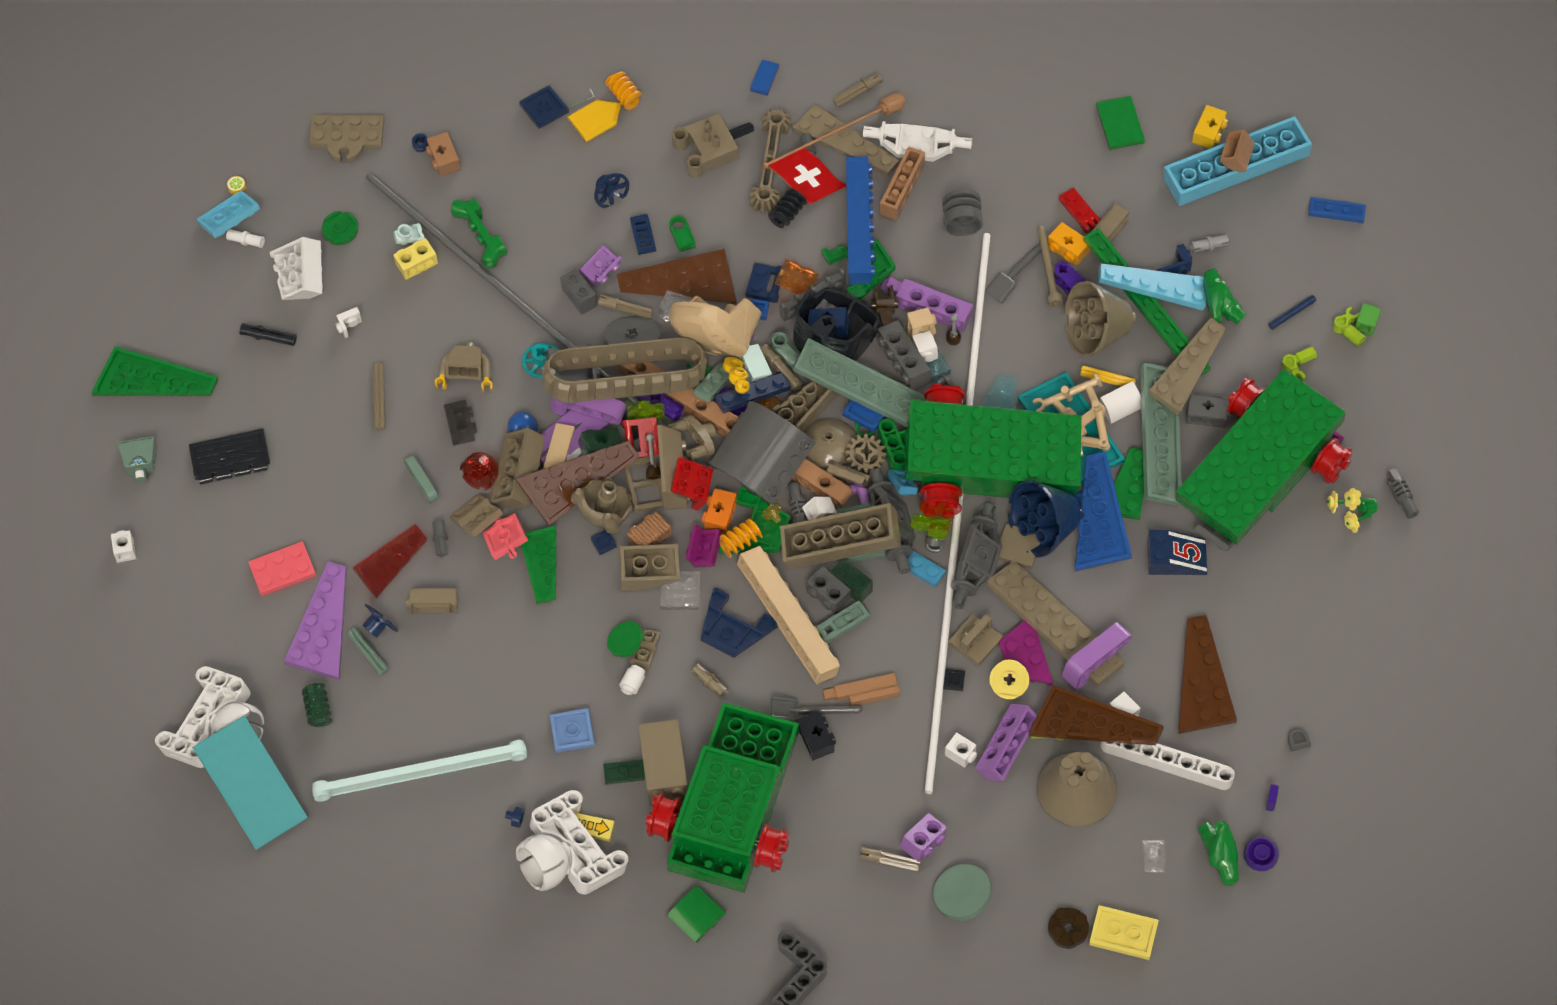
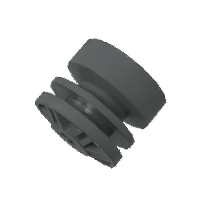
M958 189L947 193L943 197L944 228L947 233L954 236H968L980 231L983 226L980 204L981 198L977 192L969 189Z

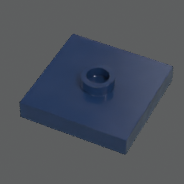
M550 85L519 101L520 107L538 129L569 113V108Z

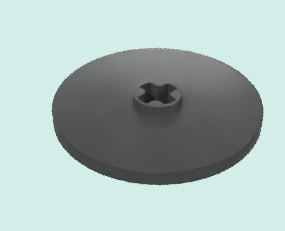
M641 316L618 319L610 324L605 331V342L607 345L659 340L661 337L658 324L649 318Z

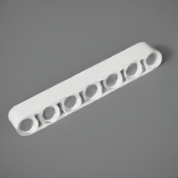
M1100 742V747L1105 753L1214 788L1227 790L1233 784L1235 773L1231 767L1161 744L1154 746ZM1130 745L1133 749H1126L1124 746ZM1149 751L1152 753V755L1148 756L1145 755L1143 752ZM1168 757L1171 761L1166 762L1162 758ZM1187 763L1191 767L1185 768L1182 764ZM1205 769L1208 770L1210 773L1204 774L1201 772V770ZM1220 776H1227L1229 780H1223Z

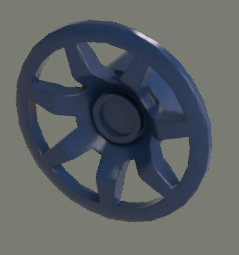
M612 173L599 177L596 181L594 193L597 205L602 208L609 207V205L603 204L607 197L610 205H613L614 195L622 199L625 198L629 191L627 177L621 173ZM620 177L623 178L625 182L619 184ZM626 187L624 194L618 191V189ZM598 194H603L599 201Z
M365 604L366 608L371 612L370 617L362 625L376 638L386 627L398 632L397 628L389 620L382 618L383 615L370 605Z

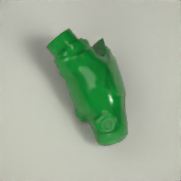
M1213 268L1206 271L1203 279L1211 317L1220 323L1223 316L1227 321L1232 320L1237 325L1247 313L1242 310L1241 304L1234 298L1230 288L1221 280L1222 277L1218 274L1217 269Z
M1219 821L1216 823V827H1214L1210 822L1204 823L1198 829V833L1207 849L1210 865L1218 870L1225 886L1234 885L1239 881L1238 851L1229 824L1226 821Z

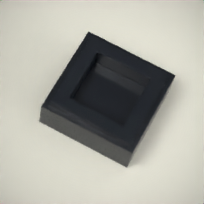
M946 669L943 689L963 691L965 671Z

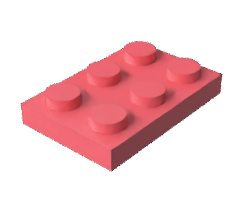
M303 541L248 561L261 597L316 577Z

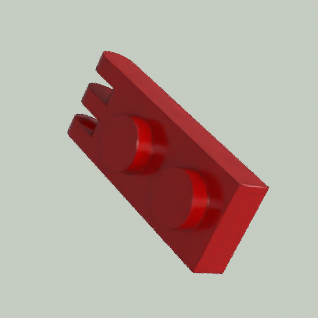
M1074 187L1059 195L1058 200L1085 233L1090 232V228L1093 230L1101 221Z

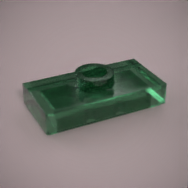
M643 759L603 764L605 785L645 780Z

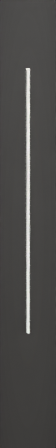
M989 233L983 234L965 405H973L991 236ZM962 494L961 498H959V503L961 504V506L963 504L964 494ZM962 511L954 515L925 782V793L932 794L954 591L951 588V583L955 580Z

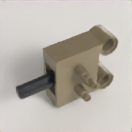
M718 113L688 126L675 128L672 131L673 147L677 150H685L689 143H691L696 154L687 158V170L691 177L698 178L707 171L739 159V148L734 139L754 132V126L751 122L728 130Z

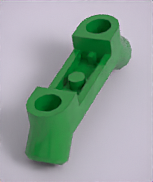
M475 198L466 202L461 200L453 201L451 205L452 216L468 220L470 230L472 232L475 231L477 234L476 239L480 246L484 245L485 247L481 258L482 264L487 268H495L499 258L507 255L506 247L499 235L491 238L480 220L483 218L482 209Z

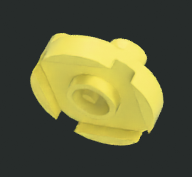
M1004 660L992 669L990 685L999 697L1015 699L1027 690L1029 674L1026 668L1018 661ZM1008 674H1012V678H1015V682H1012L1011 685H1007V682L1004 681V677H1008Z

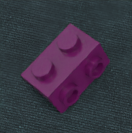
M698 525L693 526L689 546L686 550V559L694 567L715 566L720 546V536L723 534L721 530H702Z

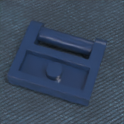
M754 263L745 293L746 297L777 303L780 285L787 269L783 266L774 267ZM771 275H775L772 290L770 293H766Z

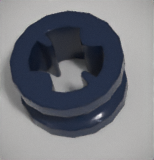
M424 134L413 136L412 146L415 151H426L425 147L428 146L427 136Z

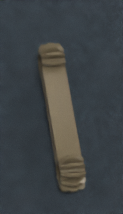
M779 107L776 110L770 108L769 112L765 111L764 117L761 119L763 131H768L764 162H770L778 157L781 134H788L789 128L792 126L790 114H787L785 109L780 111ZM776 135L774 150H770L772 137ZM770 168L762 169L760 187H753L752 192L749 194L751 207H754L755 212L761 210L762 214L765 211L770 213L780 201L778 189H773L775 172L772 170L770 171L769 184L765 186L767 170H771Z

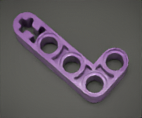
M551 397L550 409L558 415H565L567 410L570 409L617 425L621 423L627 408L624 402L617 399L563 403Z
M1116 622L1068 660L1062 677L1075 690L1081 689L1088 681L1090 673L1125 647L1133 635L1119 622Z

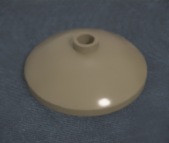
M825 418L813 422L805 430L804 433L816 441L805 459L824 470L828 469L829 464L834 465V463H838L843 466L848 464L845 462L848 458L844 456L845 451H848L845 448L847 444H850L852 438L856 440V434L847 423L838 419Z

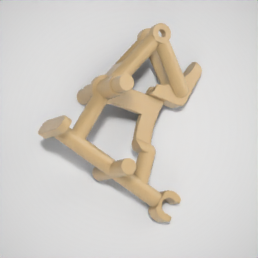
M1098 374L1094 375L1095 378L1070 389L1067 386H1063L1060 393L1044 400L1036 398L1033 400L1034 405L1042 404L1040 408L1036 409L1038 412H1044L1046 410L1045 407L1053 404L1060 414L1077 415L1071 408H1065L1060 401L1066 399V401L1070 402L1073 399L1072 395L1084 390L1087 391L1092 409L1082 416L1081 456H1084L1082 446L1100 448L1103 451L1110 449L1104 420L1105 406L1099 402L1093 388L1096 385H1099V387L1103 386ZM1095 418L1099 439L1085 436L1087 433L1085 426Z

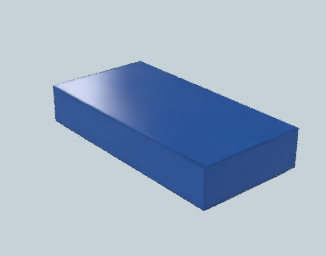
M762 60L750 91L768 96L779 69V64Z
M853 400L849 402L842 412V416L874 433L878 429L879 422L885 419V416Z

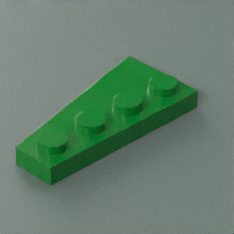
M555 525L525 533L528 541L521 545L537 604L556 600L557 528Z

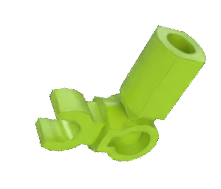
M1348 307L1345 314L1335 318L1332 328L1334 332L1343 334V336L1359 347L1365 341L1366 336L1350 324L1357 321L1360 313L1351 315L1352 307Z
M1310 346L1295 353L1294 356L1291 354L1285 355L1281 367L1294 376L1300 377L1302 381H1305V374L1298 370L1299 366L1316 359L1317 353L1313 346Z

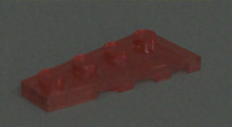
M415 524L354 566L353 570L377 599L427 542V538Z

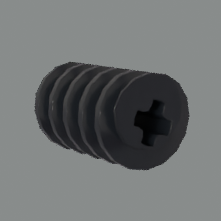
M790 189L777 203V206L773 208V211L768 214V217L779 228H784V225L789 226L790 221H793L795 218L794 215H798V210H802V205H806L807 200L800 192Z

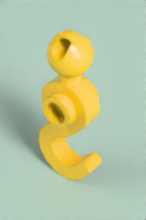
M726 357L722 368L729 373L728 378L730 382L735 385V390L738 393H747L750 385L747 381L748 374L743 369L744 362L735 357Z

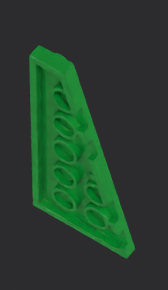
M114 346L92 390V395L211 396L218 383V377Z

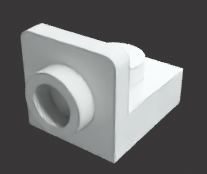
M355 307L336 315L338 323H335L339 334L343 333L344 337L348 338L347 328L354 327L362 322L358 308Z

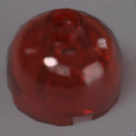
M484 452L472 453L460 466L465 482L478 490L480 487L488 490L494 485L499 476L498 463L491 455Z

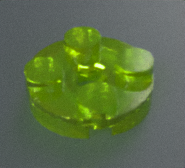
M639 401V405L627 406L628 419L656 417V420L664 418L665 408L663 403L650 404V401Z

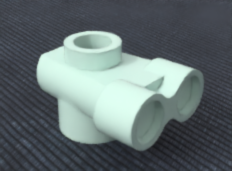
M420 223L411 224V227L407 224H402L398 227V230L393 232L396 244L406 245L425 239Z

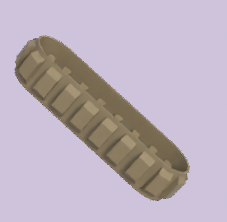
M669 338L569 348L555 352L549 360L545 361L542 381H544V388L548 394L555 400L563 403L683 392L693 389L699 385V381L704 379L707 359L705 358L706 353L700 345L688 338ZM674 359L686 360L694 365L693 368L687 370L581 381H564L555 376L557 372L565 370Z

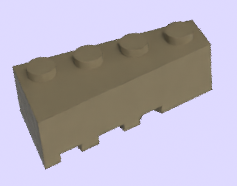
M812 381L803 387L802 391L796 395H791L787 401L772 408V411L802 432H805L836 398V392Z

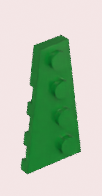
M1130 448L1114 483L1122 518L1140 520L1144 494L1143 449Z

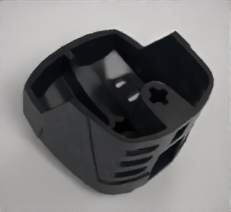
M826 288L814 296L811 291L807 290L796 309L793 341L800 352H802L807 339L810 338L857 361L873 342L878 332L880 317L867 304L844 292ZM846 307L850 317L848 337H833L836 320L830 315H823L811 327L808 325L809 309Z

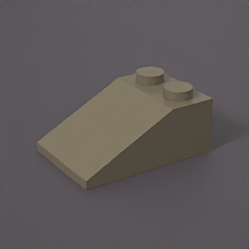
M678 544L620 546L621 591H642L680 581Z

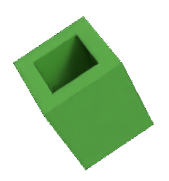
M1363 303L1355 328L1363 334L1373 336L1381 309L1374 305Z

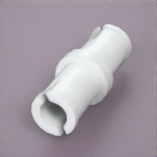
M229 229L226 234L227 240L239 242L244 246L252 245L262 248L265 243L263 236L253 235L248 231L240 232Z

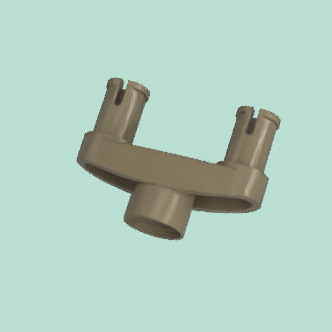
M687 415L680 418L679 421L666 426L678 432H688L698 445L686 451L690 461L714 454L715 449L712 439L716 437V430L712 423L708 422L702 425L693 416Z

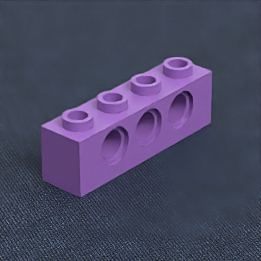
M904 279L896 294L900 309L913 312L929 307L930 313L935 315L936 322L945 324L952 328L951 316L956 314L958 316L956 329L963 332L973 314V304L908 279Z
M1010 704L975 767L985 780L1004 781L1037 718V715L1028 705Z

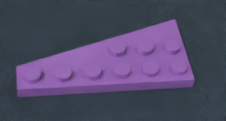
M327 562L284 660L286 665L340 681L346 566Z

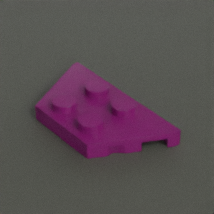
M1024 620L999 641L1003 659L1015 660L1021 663L1029 674V682L1046 683L1047 686H1052L1053 680L1037 631ZM1008 674L1010 679H1015L1012 678V674Z

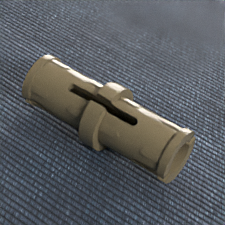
M700 663L692 669L691 673L703 682V686L712 690L719 698H722L727 693L728 688L717 679L714 673L708 672Z

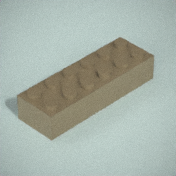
M891 503L780 526L783 562L791 570L901 547L898 513Z

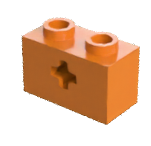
M714 489L713 495L708 497V511H704L702 517L705 530L720 529L723 535H726L736 508V493Z

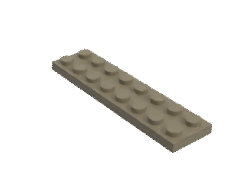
M1015 560L987 580L986 586L1023 620L1030 624L1066 660H1069L1098 637ZM1114 654L1091 672L1088 680L1098 687L1121 669L1125 661L1117 654Z

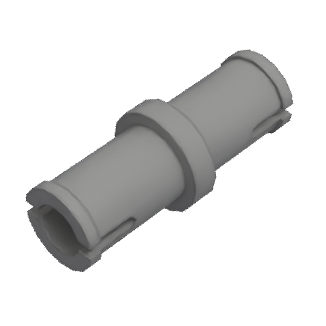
M1226 234L1212 238L1208 236L1203 240L1190 242L1191 252L1212 251L1217 247L1228 246V236Z

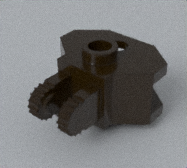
M889 285L888 297H879L878 287H874V299L871 300V307L877 315H880V322L883 327L892 323V314L895 313V309H898V299L894 297L893 285Z

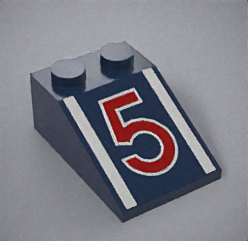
M1149 530L1147 539L1149 575H1207L1206 539L1172 530Z

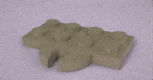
M312 114L309 147L327 148L330 157L339 163L342 160L340 154L348 152L349 154L346 157L347 162L350 163L360 157L363 149H382L384 115Z

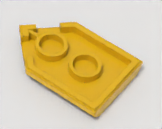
M596 99L568 115L567 119L587 143L617 125L622 104L620 102Z

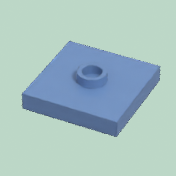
M588 708L549 715L556 753L595 746Z

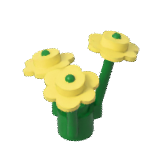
M1351 488L1344 494L1345 500H1338V494L1332 491L1327 498V506L1332 513H1335L1338 504H1345L1350 510L1354 511L1357 508L1363 514L1357 517L1356 514L1348 511L1344 515L1345 525L1353 533L1358 532L1360 527L1358 521L1372 518V514L1377 512V501L1374 498H1360L1361 492L1359 490Z

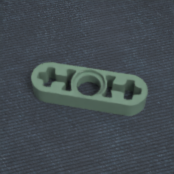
M412 455L404 459L407 469L428 502L431 503L439 499L437 492L415 457Z

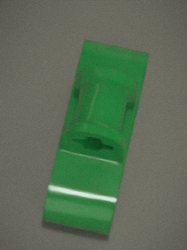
M886 418L879 422L877 438L881 440L880 445L885 446L883 452L886 453L885 458L889 468L905 471L907 430L898 432L894 421Z

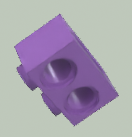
M928 813L903 836L900 848L919 862L923 857L927 858L936 845L940 846L944 842L947 827Z

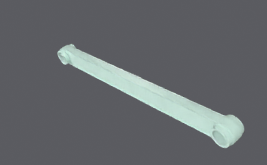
M515 740L510 742L509 745L331 782L325 780L316 781L312 784V793L315 801L322 802L330 799L331 796L506 760L521 761L527 758V749L524 741Z

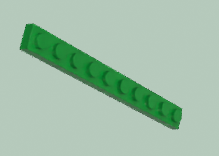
M1099 228L1084 236L1083 241L1102 264L1130 267ZM1122 289L1174 355L1178 357L1190 341L1154 297ZM1208 363L1200 377L1210 371L1211 367Z

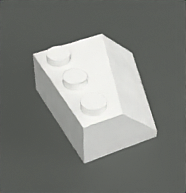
M301 237L269 252L270 257L274 258L275 261L273 265L274 271L278 272L279 278L277 283L282 300L310 299L322 294L321 241Z

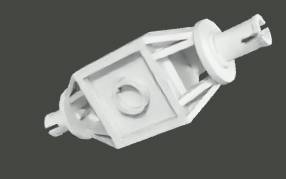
M886 121L882 122L880 128L864 126L863 129L864 138L879 139L880 146H884L897 158H903L907 148L911 147L925 152V161L934 162L947 154H952L955 147L967 149L972 147V138L956 137L955 129L949 131L936 127L886 124ZM886 136L896 138V143L894 144L886 140ZM938 143H949V146L938 149Z

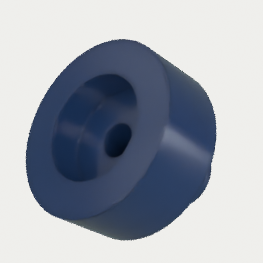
M515 807L513 812H506L505 818L511 820V826L521 827L525 809Z

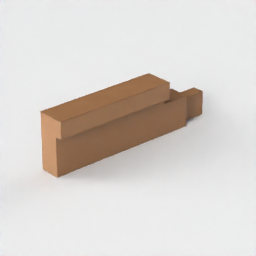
M895 673L834 686V688L823 690L825 701L836 698L837 701L849 699L850 705H863L899 697L900 690Z

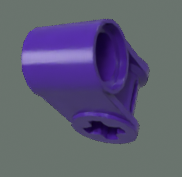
M1067 262L1056 264L1055 282L1067 295H1069L1071 289L1077 283L1086 281Z

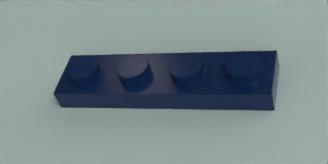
M783 372L749 383L750 388L745 394L738 393L735 389L715 395V402L724 414L746 406L749 401L758 402L790 391L791 385Z

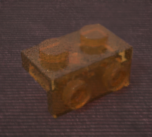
M785 259L775 284L800 295L809 290L811 285L815 286L819 274L815 273L812 269L798 265L795 261Z

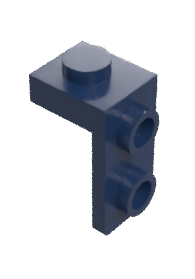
M1184 244L1178 245L1175 254L1178 263L1159 268L1156 271L1187 274L1191 271L1192 266L1190 250H1186Z

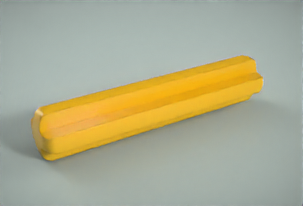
M1085 365L1082 366L1080 372L1081 376L1091 379L1095 378V374H1098L1102 382L1121 387L1132 381L1134 384L1136 383L1134 378Z

